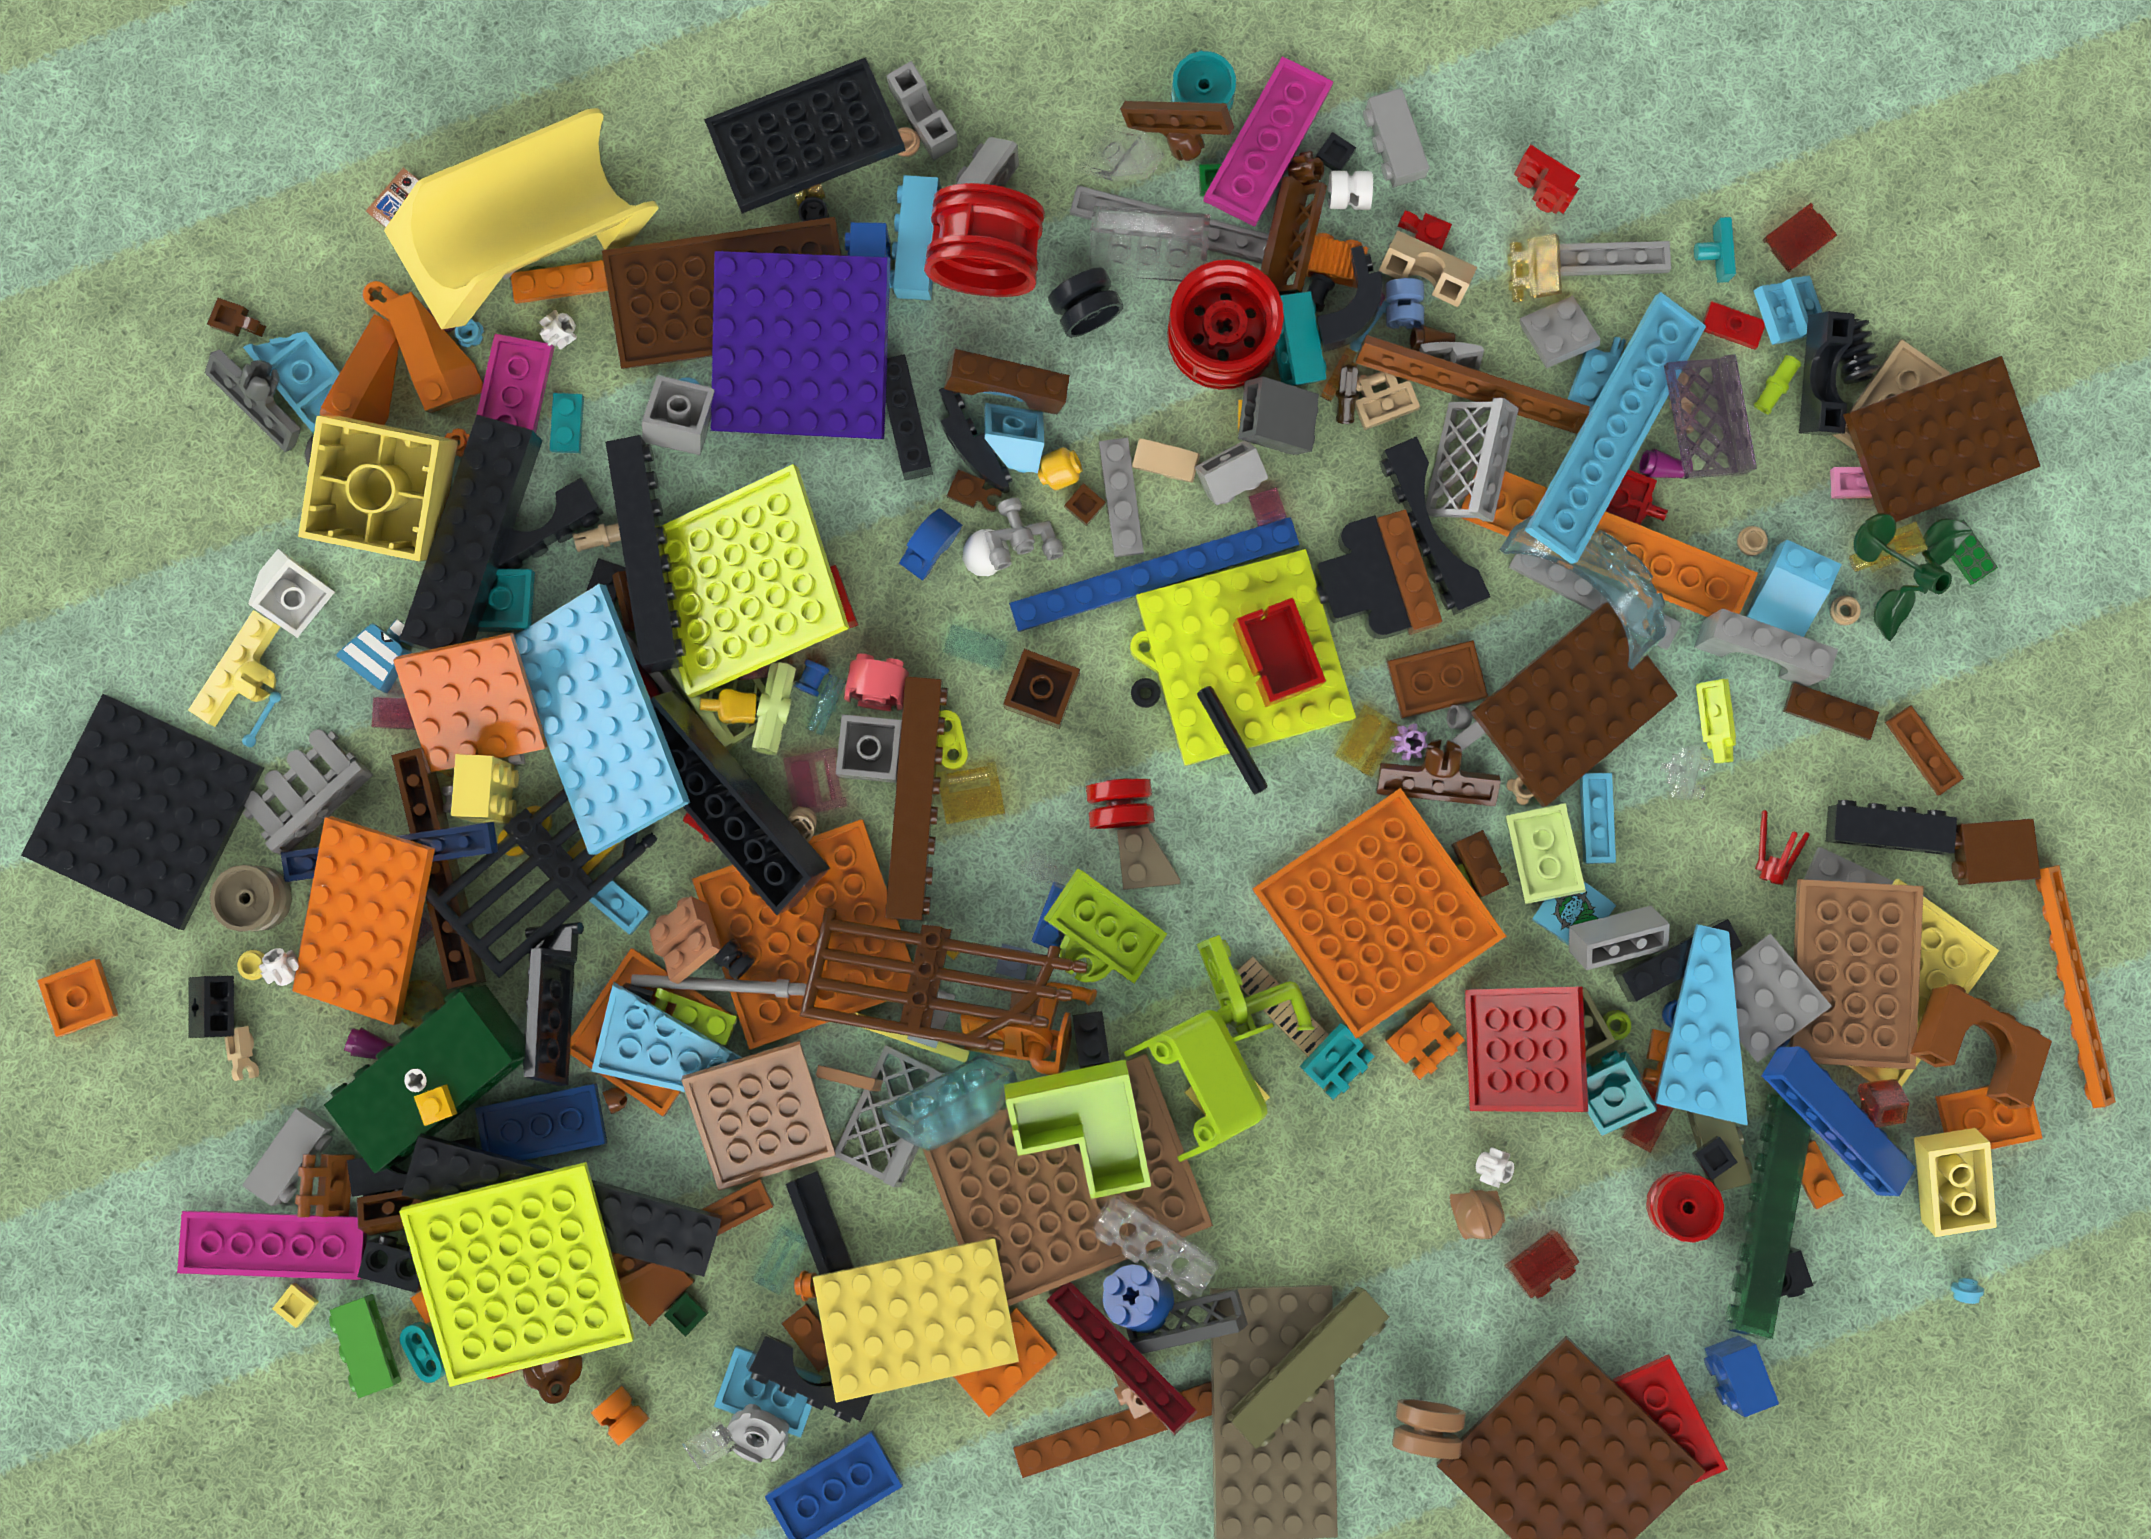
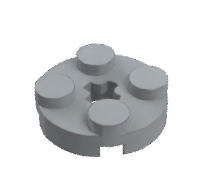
M748 1404L744 1410L738 1411L732 1416L726 1429V1439L729 1436L732 1441L730 1447L740 1457L756 1463H761L763 1458H772L770 1461L772 1462L778 1460L785 1451L789 1439V1424L784 1419L777 1418L775 1415L761 1410L755 1404Z

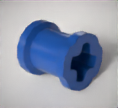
M806 659L804 662L806 667L799 682H795L794 687L818 697V688L824 675H827L830 670Z

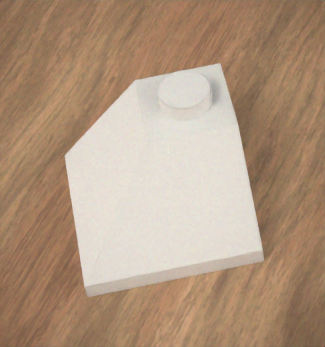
M277 549L259 571L248 604L298 638L335 592L280 549Z

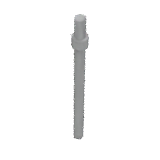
M632 974L631 984L638 987L775 994L776 997L789 998V995L804 996L807 986L805 983H790L788 979H777L776 982L687 977L681 983L676 984L669 981L668 976Z

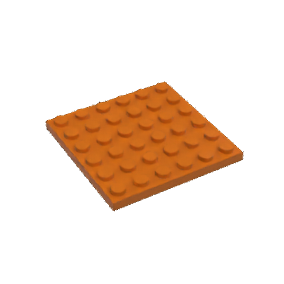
M1401 788L1252 888V891L1356 1039L1506 937Z
M863 819L811 838L808 843L827 863L830 869L797 906L779 915L772 911L734 865L692 879L698 899L709 906L720 949L734 938L741 944V949L744 952H750L756 958L753 965L738 980L776 982L777 979H788L790 983L807 984L825 908L837 910L835 916L837 920L901 930L898 919L886 918L888 890ZM836 931L831 933L828 946L830 949L913 963L906 943ZM825 960L821 975L822 978L907 992L911 976L910 974ZM722 967L725 979L735 980L729 975V970L726 967ZM818 989L814 1007L853 1014L887 1001ZM730 992L749 1050L828 1023L827 1021L799 1017L804 998L802 995H789V998L776 997L775 994Z

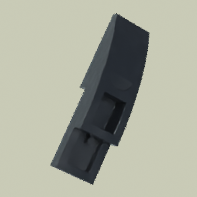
M944 388L939 389L940 397L950 416L940 421L941 426L957 454L986 483L1004 494L1010 492L1008 483L1012 482V478L1006 465L1000 467L996 458L998 455L985 440V433L974 437L978 433L972 419H965L961 409L966 407L960 393H953V391Z

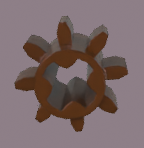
M1312 151L1301 152L1299 156H1293V161L1288 167V176H1293L1303 185L1319 183V180L1324 176V164L1319 157L1313 158Z

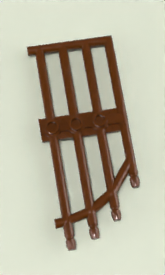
M825 908L799 1017L973 1048L990 1049V1051L998 1052L1004 1050L1005 1042L993 1038L990 1040L988 1036L1014 1023L1026 1026L1033 1025L1037 1028L1048 1027V1018L1024 1013L1039 997L1057 998L1060 1001L1072 1000V991L1046 986L1054 969L1086 973L1088 964L1079 960L1072 961V959L1059 957L1061 948L1057 946H1049L1047 955L950 939L952 930L940 926L922 924L920 933L837 920L835 919L837 910ZM836 931L917 945L914 962L830 949L828 946L831 933ZM947 951H954L1042 966L1033 984L946 969L944 965ZM825 960L910 974L907 992L822 978ZM941 980L1025 994L1010 1010L937 998ZM818 989L904 1004L901 1020L897 1022L814 1007ZM934 1010L992 1020L967 1034L931 1028Z

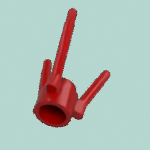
M1763 810L1760 825L1759 858L1755 869L1761 871L1760 879L1769 880L1771 883L1783 886L1784 880L1788 879L1790 870L1810 834L1808 832L1804 833L1788 859L1798 835L1797 832H1792L1781 858L1770 856L1769 860L1765 861L1768 812Z

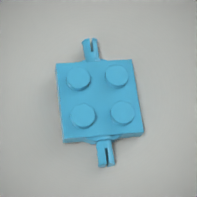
M1614 337L1610 352H1603L1596 348L1584 352L1568 400L1590 406V413L1621 358V353L1626 343L1625 339L1621 340L1620 337Z

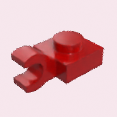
M1405 210L1397 227L1416 234V239L1442 250L1452 224L1427 213L1420 220L1417 215Z

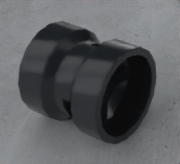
M818 197L806 198L799 205L798 213L801 222L830 218L826 204Z
M734 938L727 942L713 959L720 967H726L729 970V975L736 981L748 971L756 960L750 952H744L741 949V944Z

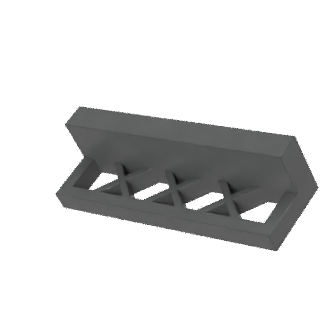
M1238 1288L1174 1303L1172 1312H1169L1180 1318L1179 1323L1174 1329H1169L1163 1325L1159 1328L1161 1332L1154 1333L1155 1331L1148 1333V1335L1137 1337L1136 1331L1128 1328L1126 1330L1129 1342L1141 1354L1237 1333L1245 1328L1248 1323ZM1231 1298L1236 1315L1225 1316L1217 1311L1216 1308L1220 1300ZM1214 1302L1212 1307L1206 1303ZM1198 1305L1209 1312L1204 1322L1198 1323L1188 1317L1193 1306ZM1186 1308L1184 1313L1179 1311L1180 1309ZM1212 1315L1215 1316L1216 1318H1218V1319L1210 1320L1211 1317H1212ZM1184 1322H1186L1187 1324H1189V1325H1187V1326H1183V1327H1182V1325H1183Z

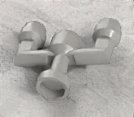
M1019 498L1004 500L997 506L999 513L1008 517L1011 528L985 532V537L991 551L989 559L991 564L994 565L995 570L1005 569L1012 564L1009 550L1004 548L1002 541L1010 540L1012 549L1017 551V554L1022 555L1034 549L1033 544L1035 540L1033 536L1040 534L1043 540L1042 550L1047 560H1054L1064 555L1062 542L1056 538L1050 521L1028 524L1023 527L1018 513L1022 508Z

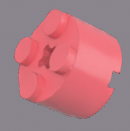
M857 654L856 660L850 662L844 699L850 703L851 698L858 700L857 706L863 708L891 711V707L897 705V711L902 710L905 678L909 676V672L903 668L904 662L893 658H888L885 662L874 660V657L868 654Z

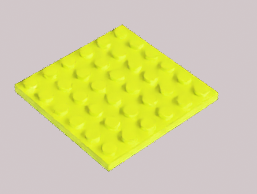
M794 464L661 525L666 530L668 540L667 544H663L665 554H669L672 564V571L668 572L669 582L674 583L677 599L673 600L674 610H678L681 619V627L677 628L678 637L683 639L686 649V656H682L683 667H678L686 696L694 698L849 629L799 468Z
M1306 549L1136 595V601L1145 631L1147 632L1149 646L1154 656V662L1158 670L1157 674L1184 766L1230 754L1197 696V693L1207 686H1212L1247 749L1356 719L1323 604H1320L1315 589L1317 584ZM1293 597L1326 682L1319 688L1265 707L1256 685L1260 676L1253 677L1233 624L1239 617L1260 609L1264 612L1268 606Z
M587 1162L405 1206L399 1211L450 1387L634 1340V1333Z

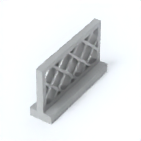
M1493 398V402H1449L1426 501V509L1429 516L1479 518L1482 521H1494L1518 407L1505 398ZM1486 410H1491L1488 421L1481 426L1477 418ZM1457 411H1466L1468 417L1456 426L1454 422ZM1474 423L1478 430L1466 440L1462 432ZM1458 437L1462 445L1450 454L1448 451L1449 444ZM1483 437L1482 449L1475 454L1471 446ZM1467 451L1471 459L1459 468L1455 461ZM1452 465L1455 473L1444 482L1442 479L1443 471ZM1476 465L1478 467L1476 477L1469 483L1465 474ZM1461 479L1465 487L1453 496L1449 488ZM1445 493L1449 501L1440 509H1435L1437 499ZM1470 493L1469 509H1461L1458 503Z
M885 1045L870 1077L878 1079L882 1072L883 1078L879 1080L885 1082L890 1098L875 1104L871 1094L872 1091L864 1089L836 1147L835 1157L883 1180L884 1183L892 1187H901L921 1145L920 1141L924 1139L953 1077ZM889 1054L900 1059L903 1071L888 1076L884 1064ZM906 1062L914 1065V1067L908 1069ZM919 1069L930 1073L925 1086L914 1089L910 1073ZM905 1075L910 1091L895 1096L890 1080ZM922 1091V1093H921V1095H920V1097H919V1099H918L916 1093ZM911 1095L915 1107L911 1114L902 1117L896 1100ZM867 1100H869L870 1106L864 1108ZM892 1102L897 1119L882 1124L877 1107ZM872 1109L877 1126L862 1131L858 1119L861 1113ZM909 1119L906 1126H904L903 1121ZM898 1123L902 1135L899 1141L888 1145L883 1128ZM854 1127H855L857 1133L851 1135V1133H852V1131H853V1129H854ZM878 1130L883 1147L869 1152L863 1135ZM859 1137L864 1154L851 1157L843 1153L847 1142ZM895 1147L893 1154H891L890 1148ZM885 1150L888 1164L883 1173L873 1167L870 1156ZM862 1158H865L867 1164H865V1163H863V1162H861V1161H859V1160L862 1159Z

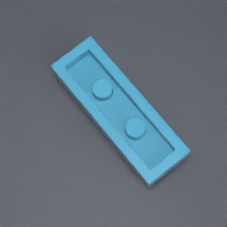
M1586 773L1580 778L1583 864L1616 863L1612 773Z

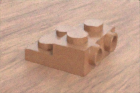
M692 896L680 899L677 902V908L668 915L658 917L656 925L649 930L654 953L664 958L669 981L676 984L681 983L721 950L708 904Z

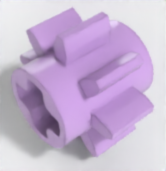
M1410 724L1408 730L1405 726H1398L1399 733L1396 736L1390 737L1394 741L1395 746L1392 752H1401L1402 760H1409L1411 754L1414 758H1422L1420 751L1423 748H1427L1428 744L1425 743L1427 731H1417V724ZM1407 738H1409V740L1414 741L1413 746H1410L1409 743H1406Z

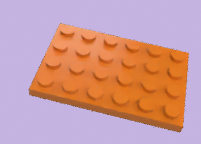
M333 816L325 817L298 957L299 968L295 973L293 992L393 1026L401 1024L435 848Z

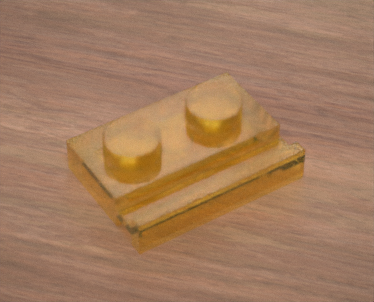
M1364 705L1334 756L1372 778L1393 743L1390 737L1397 736L1399 732L1397 727L1401 725H1397L1389 718Z

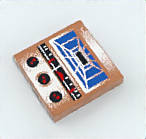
M403 167L368 207L366 212L386 228L419 179Z

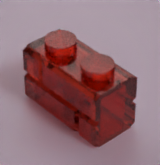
M1552 1229L1504 1266L1527 1297L1531 1299L1535 1296L1539 1299L1552 1289L1550 1284L1558 1278L1565 1280L1573 1275L1576 1271L1574 1266L1579 1263V1260L1561 1235Z

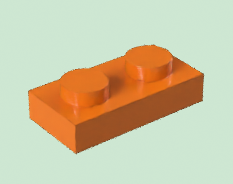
M1811 1140L1786 1153L1814 1209H1819L1844 1196L1815 1140Z

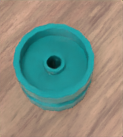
M1198 51L1187 55L1179 62L1173 73L1171 102L1226 103L1230 112L1233 107L1236 89V75L1232 65L1225 57L1215 52Z

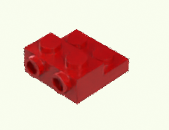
M1531 144L1514 172L1521 185L1537 189L1532 200L1536 201V206L1546 213L1553 212L1557 214L1559 211L1564 214L1580 189L1575 184L1581 175Z

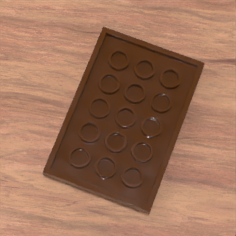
M2002 356L1843 415L1877 512L1892 516L1895 522L2041 467Z
M1605 602L1470 713L1542 807H1546L1678 695L1610 604Z

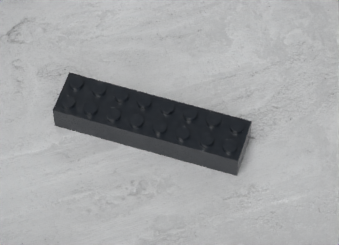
M476 415L399 639L411 647L426 651L476 639L479 630L478 626L480 621H482L488 604L489 594L493 589L497 577L496 573L500 568L499 564L511 528L514 527L543 441L533 430Z
M675 690L653 696L651 703L690 801L683 808L776 915L797 906L828 872L830 867Z

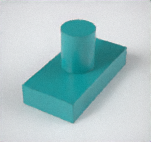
M1721 217L1713 225L1714 242L1695 243L1694 246L1695 261L1715 260L1717 283L1729 282L1736 275L1732 217Z

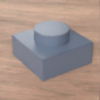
M1002 943V948L1032 952L1027 949ZM998 959L995 973L1024 980L1028 964Z

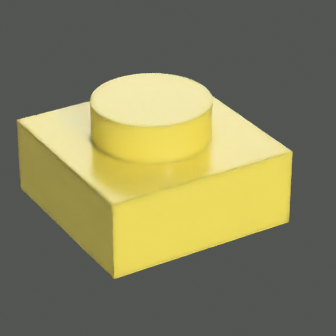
M293 1283L272 1310L297 1328L319 1301L297 1283Z

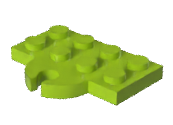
M1078 868L1044 917L1046 922L1065 934L1060 945L1061 958L1072 959V961L1086 958V963L1088 964L1087 972L1076 973L1075 979L1084 983L1099 981L1105 978L1112 970H1115L1135 984L1167 935L1165 931ZM1073 970L1065 971L1066 973H1068V974H1070V975H1072V974L1074 973Z

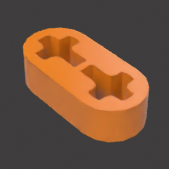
M380 281L368 283L363 290L364 301L390 321L384 303L378 299L374 300L371 294L373 291H381V294L387 301L400 295Z

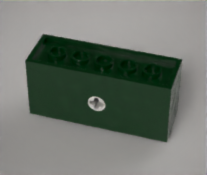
M471 985L463 991L456 989L444 998L445 1005L439 1010L436 1007L427 1012L421 1018L422 1024L417 1028L413 1026L404 1031L398 1037L400 1039L398 1044L394 1047L392 1045L387 1046L376 1055L378 1060L371 1066L369 1064L364 1065L353 1074L355 1079L349 1084L343 1083L330 1093L332 1098L324 1104L325 1108L374 1173L403 1162L414 1153L418 1136L421 1133L435 1136L523 1064L526 1046L525 1036L486 985L475 988ZM447 1084L458 1114L424 1126L414 1096Z

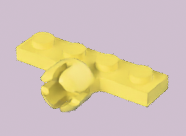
M253 610L188 711L216 727L237 694H241L254 702L268 698L271 694L261 688V686L265 683L272 689H275L276 678L271 670L260 663V658L281 626Z

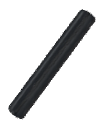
M1212 686L1201 689L1197 696L1254 795L1266 790L1268 785L1214 689Z

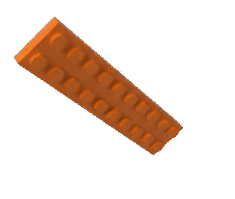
M1507 471L1504 472L1493 522L1482 521L1479 518H1462L1562 558L1524 531L1548 489ZM1470 493L1464 498L1461 509H1469ZM1606 511L1578 562L1574 563L1705 617L1711 616L1722 608L1740 614L1758 575V572Z

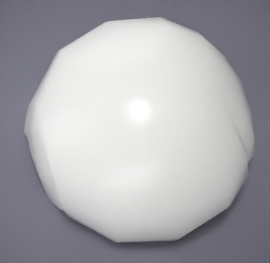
M992 529L976 531L967 539L963 548L962 560L966 568L977 576H991L998 571L995 570L994 565L991 564L989 559L991 551L985 537V532L994 531ZM1002 541L1004 548L1009 550L1006 541Z

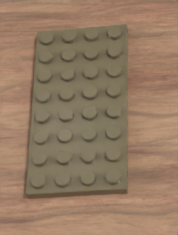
M1296 1285L1210 1288V1294L1238 1288L1248 1323L1240 1332L1211 1338L1214 1539L1338 1538L1334 1378L1326 1380L1319 1387L1318 1395L1310 1402H1304L1297 1409L1298 1413L1292 1421L1285 1425L1282 1423L1274 1431V1438L1264 1447L1260 1445L1255 1449L1225 1416L1333 1310L1332 1286ZM1231 1298L1220 1300L1216 1308L1217 1311L1225 1316L1236 1315ZM1212 1315L1210 1320L1218 1319Z

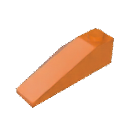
M412 292L384 302L412 382L426 412L434 413L482 393L483 382L474 362L444 329L441 330L436 319Z
M376 314L373 315L320 408V416H342L385 425L389 418L399 344L391 322Z

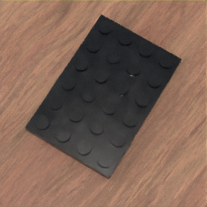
M866 57L704 119L741 214L906 151Z

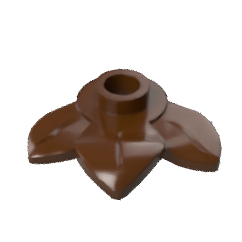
M582 1356L568 1357L524 1368V1380L528 1387L539 1391L540 1397L549 1404L559 1403L566 1398L570 1385L578 1380L583 1366ZM555 1384H559V1390L552 1394V1387Z

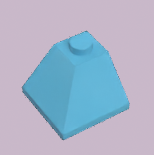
M985 403V440L1009 469H1015L1022 473H1038L1044 447L1043 412Z

